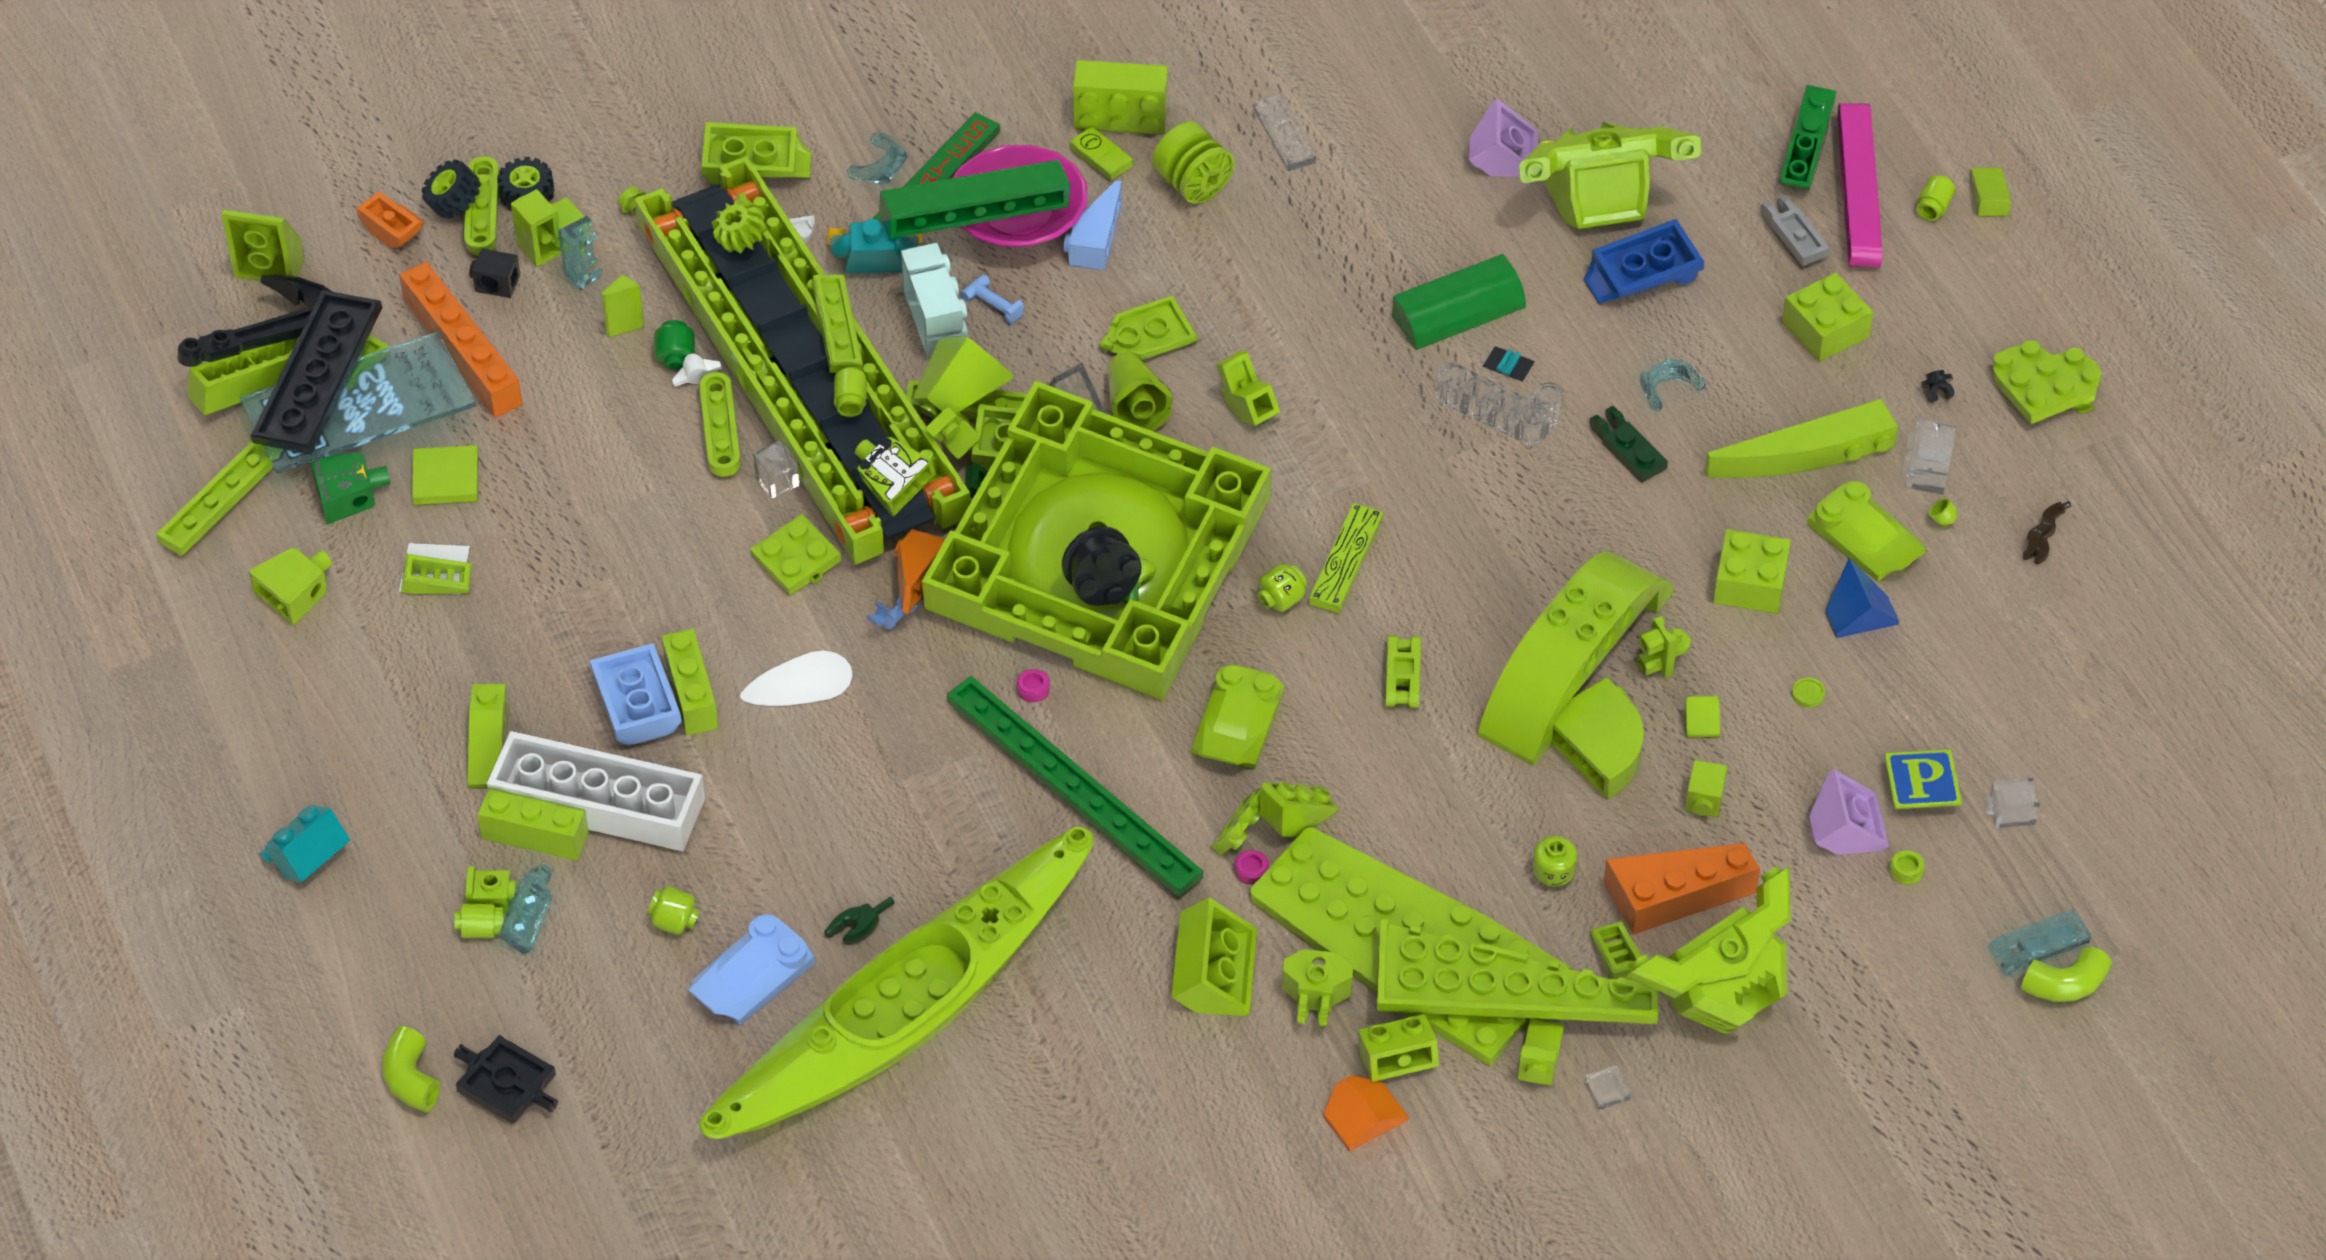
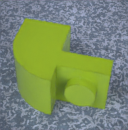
M1240 350L1216 363L1224 388L1220 389V393L1229 409L1242 422L1256 426L1281 412L1271 384L1257 379L1248 351Z

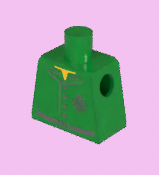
M361 453L310 458L326 524L373 508L375 505L373 488L390 485L387 467L382 466L367 470L364 456Z

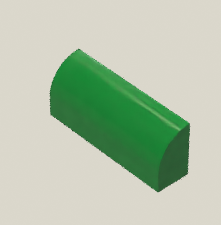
M1500 254L1394 295L1392 317L1415 350L1524 309L1526 308V299L1518 274L1505 255Z

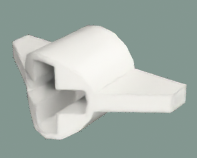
M689 354L684 359L682 369L672 381L675 387L687 382L699 384L704 375L718 371L722 367L719 361L706 360L696 354Z

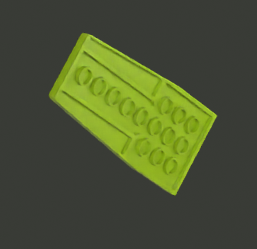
M1313 827L1304 829L1250 890V900L1253 904L1316 950L1338 952L1354 966L1353 977L1377 994L1380 918L1390 919L1389 923L1406 928H1411V925L1422 927V932L1442 937L1444 933L1454 935L1458 941L1479 945L1482 942L1528 954L1529 959L1549 963L1550 960L1560 962V967L1570 969L1569 965L1488 916ZM1403 1012L1409 1017L1425 1014L1433 1032L1490 1067L1532 1019Z

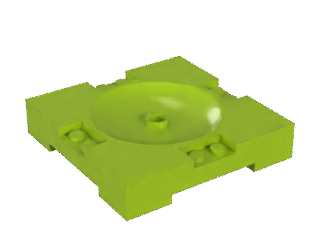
M1035 380L1007 429L1008 437L956 530H950L922 580L924 607L926 610L1014 643L1016 638L1071 658L1073 659L1074 667L1164 701L1205 623L1204 616L1228 571L1232 572L1272 497L1271 468L1213 446L1207 452L1095 410L1094 402ZM1095 527L1115 528L1126 537L1140 559H1148L1154 563L1156 567L1154 577H1149L1139 584V602L1129 599L1127 604L1121 601L1117 604L1094 606L1085 603L1078 597L1073 586L1064 577L1061 566L1066 548L1078 534Z

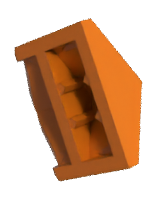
M1354 1075L1344 1078L1335 1085L1323 1114L1324 1119L1348 1151L1409 1120L1407 1113L1383 1082H1372L1371 1079Z

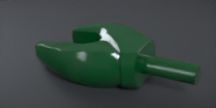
M889 897L873 908L867 903L841 912L825 929V936H833L837 932L843 931L846 927L852 926L854 928L844 935L843 943L853 944L866 939L880 922L878 914L895 904L893 898Z

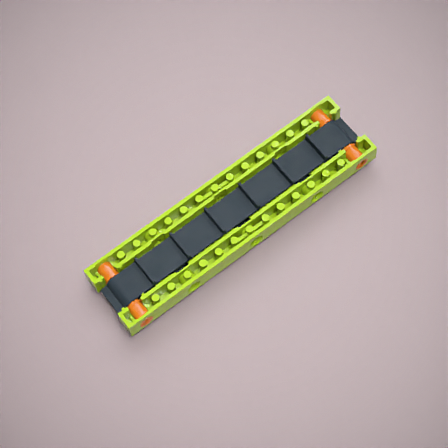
M747 156L719 166L721 189L716 184L672 201L670 193L666 194L664 189L661 188L634 198L637 225L854 565L884 553L883 535L886 539H889L931 521H934L935 524L939 523L942 529L961 521L971 503L969 490L934 437L925 429L926 425L854 317L863 363L862 372L867 377L866 406L861 414L854 417H847L838 413L834 405V377L836 373H830L812 286L813 275L826 274ZM737 199L743 201V203L748 200L754 203L764 214V219L766 220L764 223L767 229L766 232L761 234L762 242L753 243V250L746 247L741 254L735 250L729 252L724 249L715 239L712 221L717 219L716 211H724L726 203L734 205ZM892 437L925 455L933 464L936 475L894 517L888 513L860 477L857 468L862 460L855 455V450L863 440L867 439L877 447L885 438Z

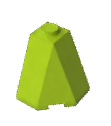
M969 337L940 338L913 399L921 405L920 410L925 415L935 419L947 406L960 412L1011 381L1014 374Z

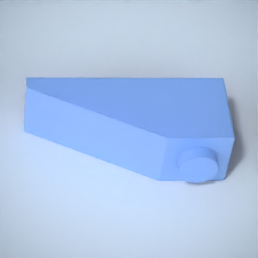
M1115 181L1082 213L1078 222L1073 226L1071 234L1065 235L1064 252L1069 253V266L1106 270L1122 204V181Z

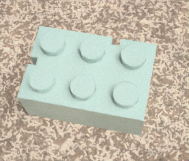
M938 243L901 250L903 293L927 360H930L940 338L968 337L967 326L963 318L967 317L966 305L963 299L958 300L959 289L955 276L950 277L948 273L950 272L947 254H941Z

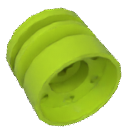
M1188 121L1172 128L1161 139L1154 151L1152 166L1167 183L1173 185L1175 190L1189 203L1199 204L1213 198L1225 187L1233 173L1235 159L1199 123Z

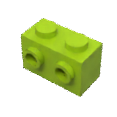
M1425 1014L1358 1029L1360 1058L1372 1082L1439 1066L1438 1041Z

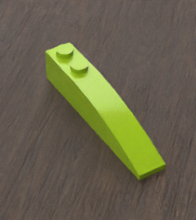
M298 338L242 351L236 356L214 362H205L189 368L188 397L203 415H207L273 391Z
M1878 399L1707 452L1705 475L1707 478L1776 476L1855 461L1863 456L1884 452L1895 447L1898 425L1882 399Z

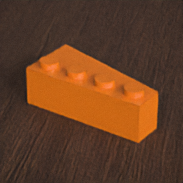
M1741 843L1606 859L1604 885L1632 935L1756 893L1760 868L1747 845Z

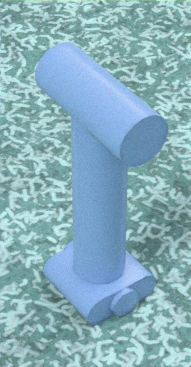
M985 274L979 276L960 292L961 298L966 302L977 296L1003 312L1008 325H1012L1024 315L1025 308L1021 300H1017L1012 304L986 288L990 284V279Z

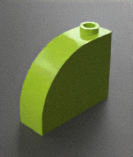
M1606 677L1573 697L1555 718L1552 745L1607 800L1622 791L1633 780L1641 762L1644 740L1643 722L1637 708L1627 697L1625 691Z

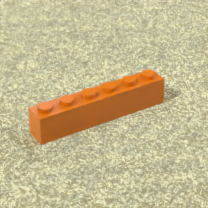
M426 261L400 273L399 277L404 301L494 418L523 405L519 379L429 263Z

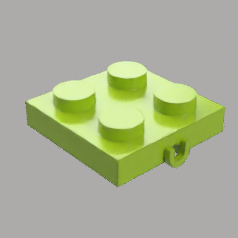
M800 514L750 548L751 556L789 596L810 582L818 583L822 579L823 573L842 561L840 552L803 514Z

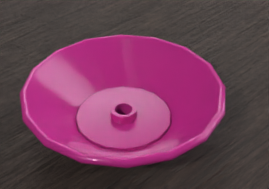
M1003 145L978 153L960 166L953 178L1059 159L1070 182L1069 206L1061 209L960 226V228L978 240L1003 247L1034 246L1058 238L1078 222L1088 204L1087 182L1078 167L1056 151L1034 145Z

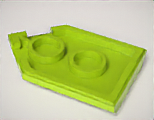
M1171 295L1115 314L1111 321V327L1106 336L1103 337L1099 349L1117 354L1131 352L1140 360H1144L1197 342L1198 336L1174 296Z

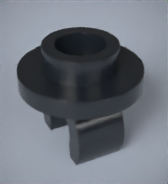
M1944 370L1926 374L1927 380L1921 382L1922 388H1929L1927 397L1930 403H1935L1938 400L1937 389L1944 391L1946 400L1954 396V389L1948 383L1953 380L1952 374H1945Z

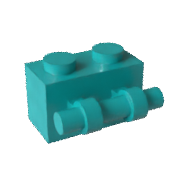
M311 805L302 809L297 817L289 823V826L276 831L259 855L267 864L273 860L284 879L303 882L351 839L331 808Z

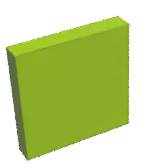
M478 445L414 448L413 505L478 502Z

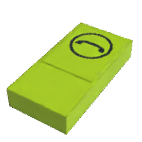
M1092 126L1069 141V149L1109 181L1114 180L1133 167V158Z

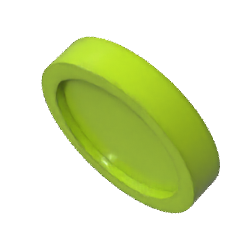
M1801 678L1793 685L1792 697L1800 706L1807 708L1816 707L1825 699L1826 689L1822 682L1815 678Z

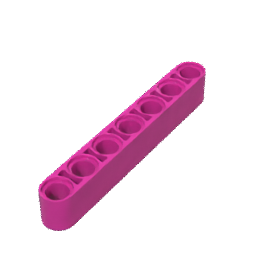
M1839 103L1837 127L1849 267H1881L1882 236L1870 103Z

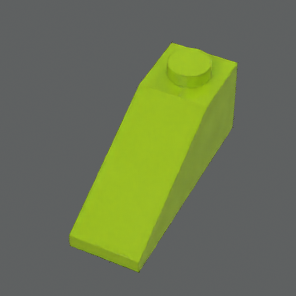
M472 684L469 709L468 788H488L487 782L506 742L509 718L506 684Z

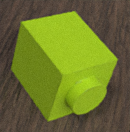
M1694 760L1687 792L1686 812H1692L1700 816H1719L1726 782L1727 765Z

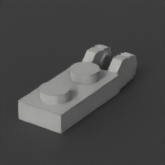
M1783 195L1777 199V205L1780 212H1782L1781 214L1777 212L1770 202L1762 203L1760 206L1762 216L1802 267L1829 256L1830 247L1799 207H1795L1787 196Z

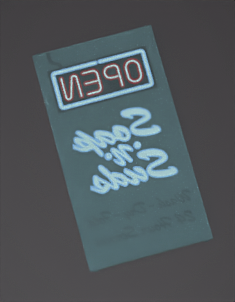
M437 331L359 357L312 455L262 446L272 464L273 470L278 474L476 407V399L470 392L441 335ZM275 386L240 397V404L244 407L253 428Z

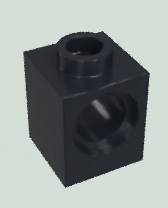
M482 248L477 260L472 261L469 276L474 282L475 292L511 298L520 278L518 255Z

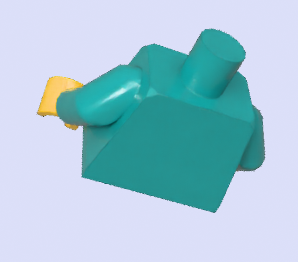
M868 219L865 222H853L849 226L848 233H845L846 228L827 227L826 244L830 245L833 255L838 258L845 257V273L902 272L901 250L917 247L918 243L923 242L922 233L890 239L883 222H879L876 219Z

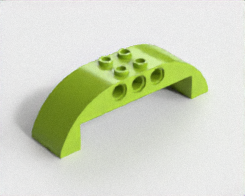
M1603 551L1589 559L1543 611L1515 649L1489 698L1477 736L1535 766L1552 745L1555 718L1645 608L1654 614L1659 612L1673 594L1674 588L1672 583L1613 551Z

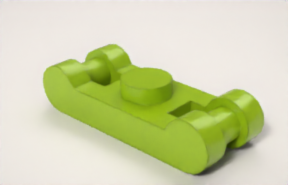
M1388 635L1385 707L1407 704L1409 708H1419L1421 636H1411V639L1398 638V635ZM1396 686L1409 687V691H1396Z

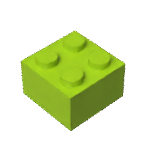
M1835 272L1786 296L1782 323L1820 362L1869 338L1874 312Z
M1726 529L1716 581L1714 603L1779 614L1791 539Z

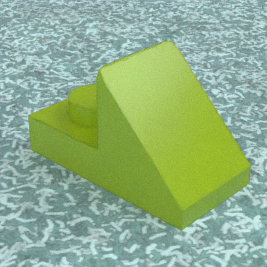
M947 406L925 428L934 438L941 441L957 459H960L980 440V435L969 420L950 406Z

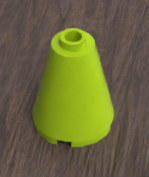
M1131 352L1116 354L1108 364L1111 415L1148 430H1156L1172 414L1173 410L1171 407L1174 400L1170 389L1135 354Z

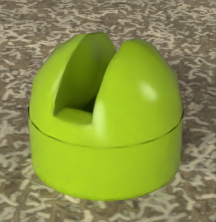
M1949 498L1940 499L1929 510V516L1940 526L1953 524L1958 515L1955 505Z

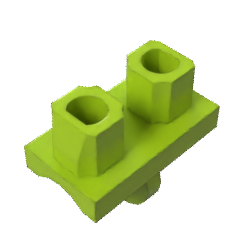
M1662 616L1653 619L1652 630L1639 634V644L1643 653L1637 655L1636 662L1645 676L1659 671L1663 678L1666 679L1673 676L1675 657L1687 653L1690 649L1691 639L1681 629L1676 628L1667 631L1664 626L1665 620Z

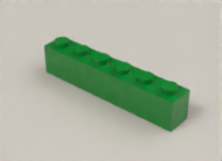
M1058 159L880 191L879 215L889 238L893 239L1066 208L1069 206L1070 182Z

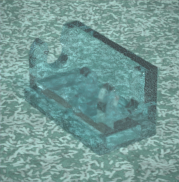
M588 216L558 230L563 271L580 291L586 289V285L598 280L603 274L602 268L596 269L591 273L587 271V268H591L597 263V258L594 255L593 241L598 237L597 230L591 231L592 220Z

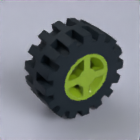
M524 157V160L520 161V158H516L514 163L509 161L505 164L506 168L502 167L499 170L500 175L497 177L499 195L504 206L507 205L509 210L512 211L511 202L536 189L549 203L550 199L553 200L554 182L552 171L545 162L540 164V159L534 158L532 161L530 157Z
M449 160L445 162L444 166L441 164L437 166V171H432L429 174L431 177L425 180L424 184L426 187L422 188V199L442 218L447 217L451 219L454 214L459 216L462 210L467 211L470 208L468 205L475 202L476 199L474 197L479 195L480 190L478 187L481 186V182L478 176L462 161L453 160L451 162Z

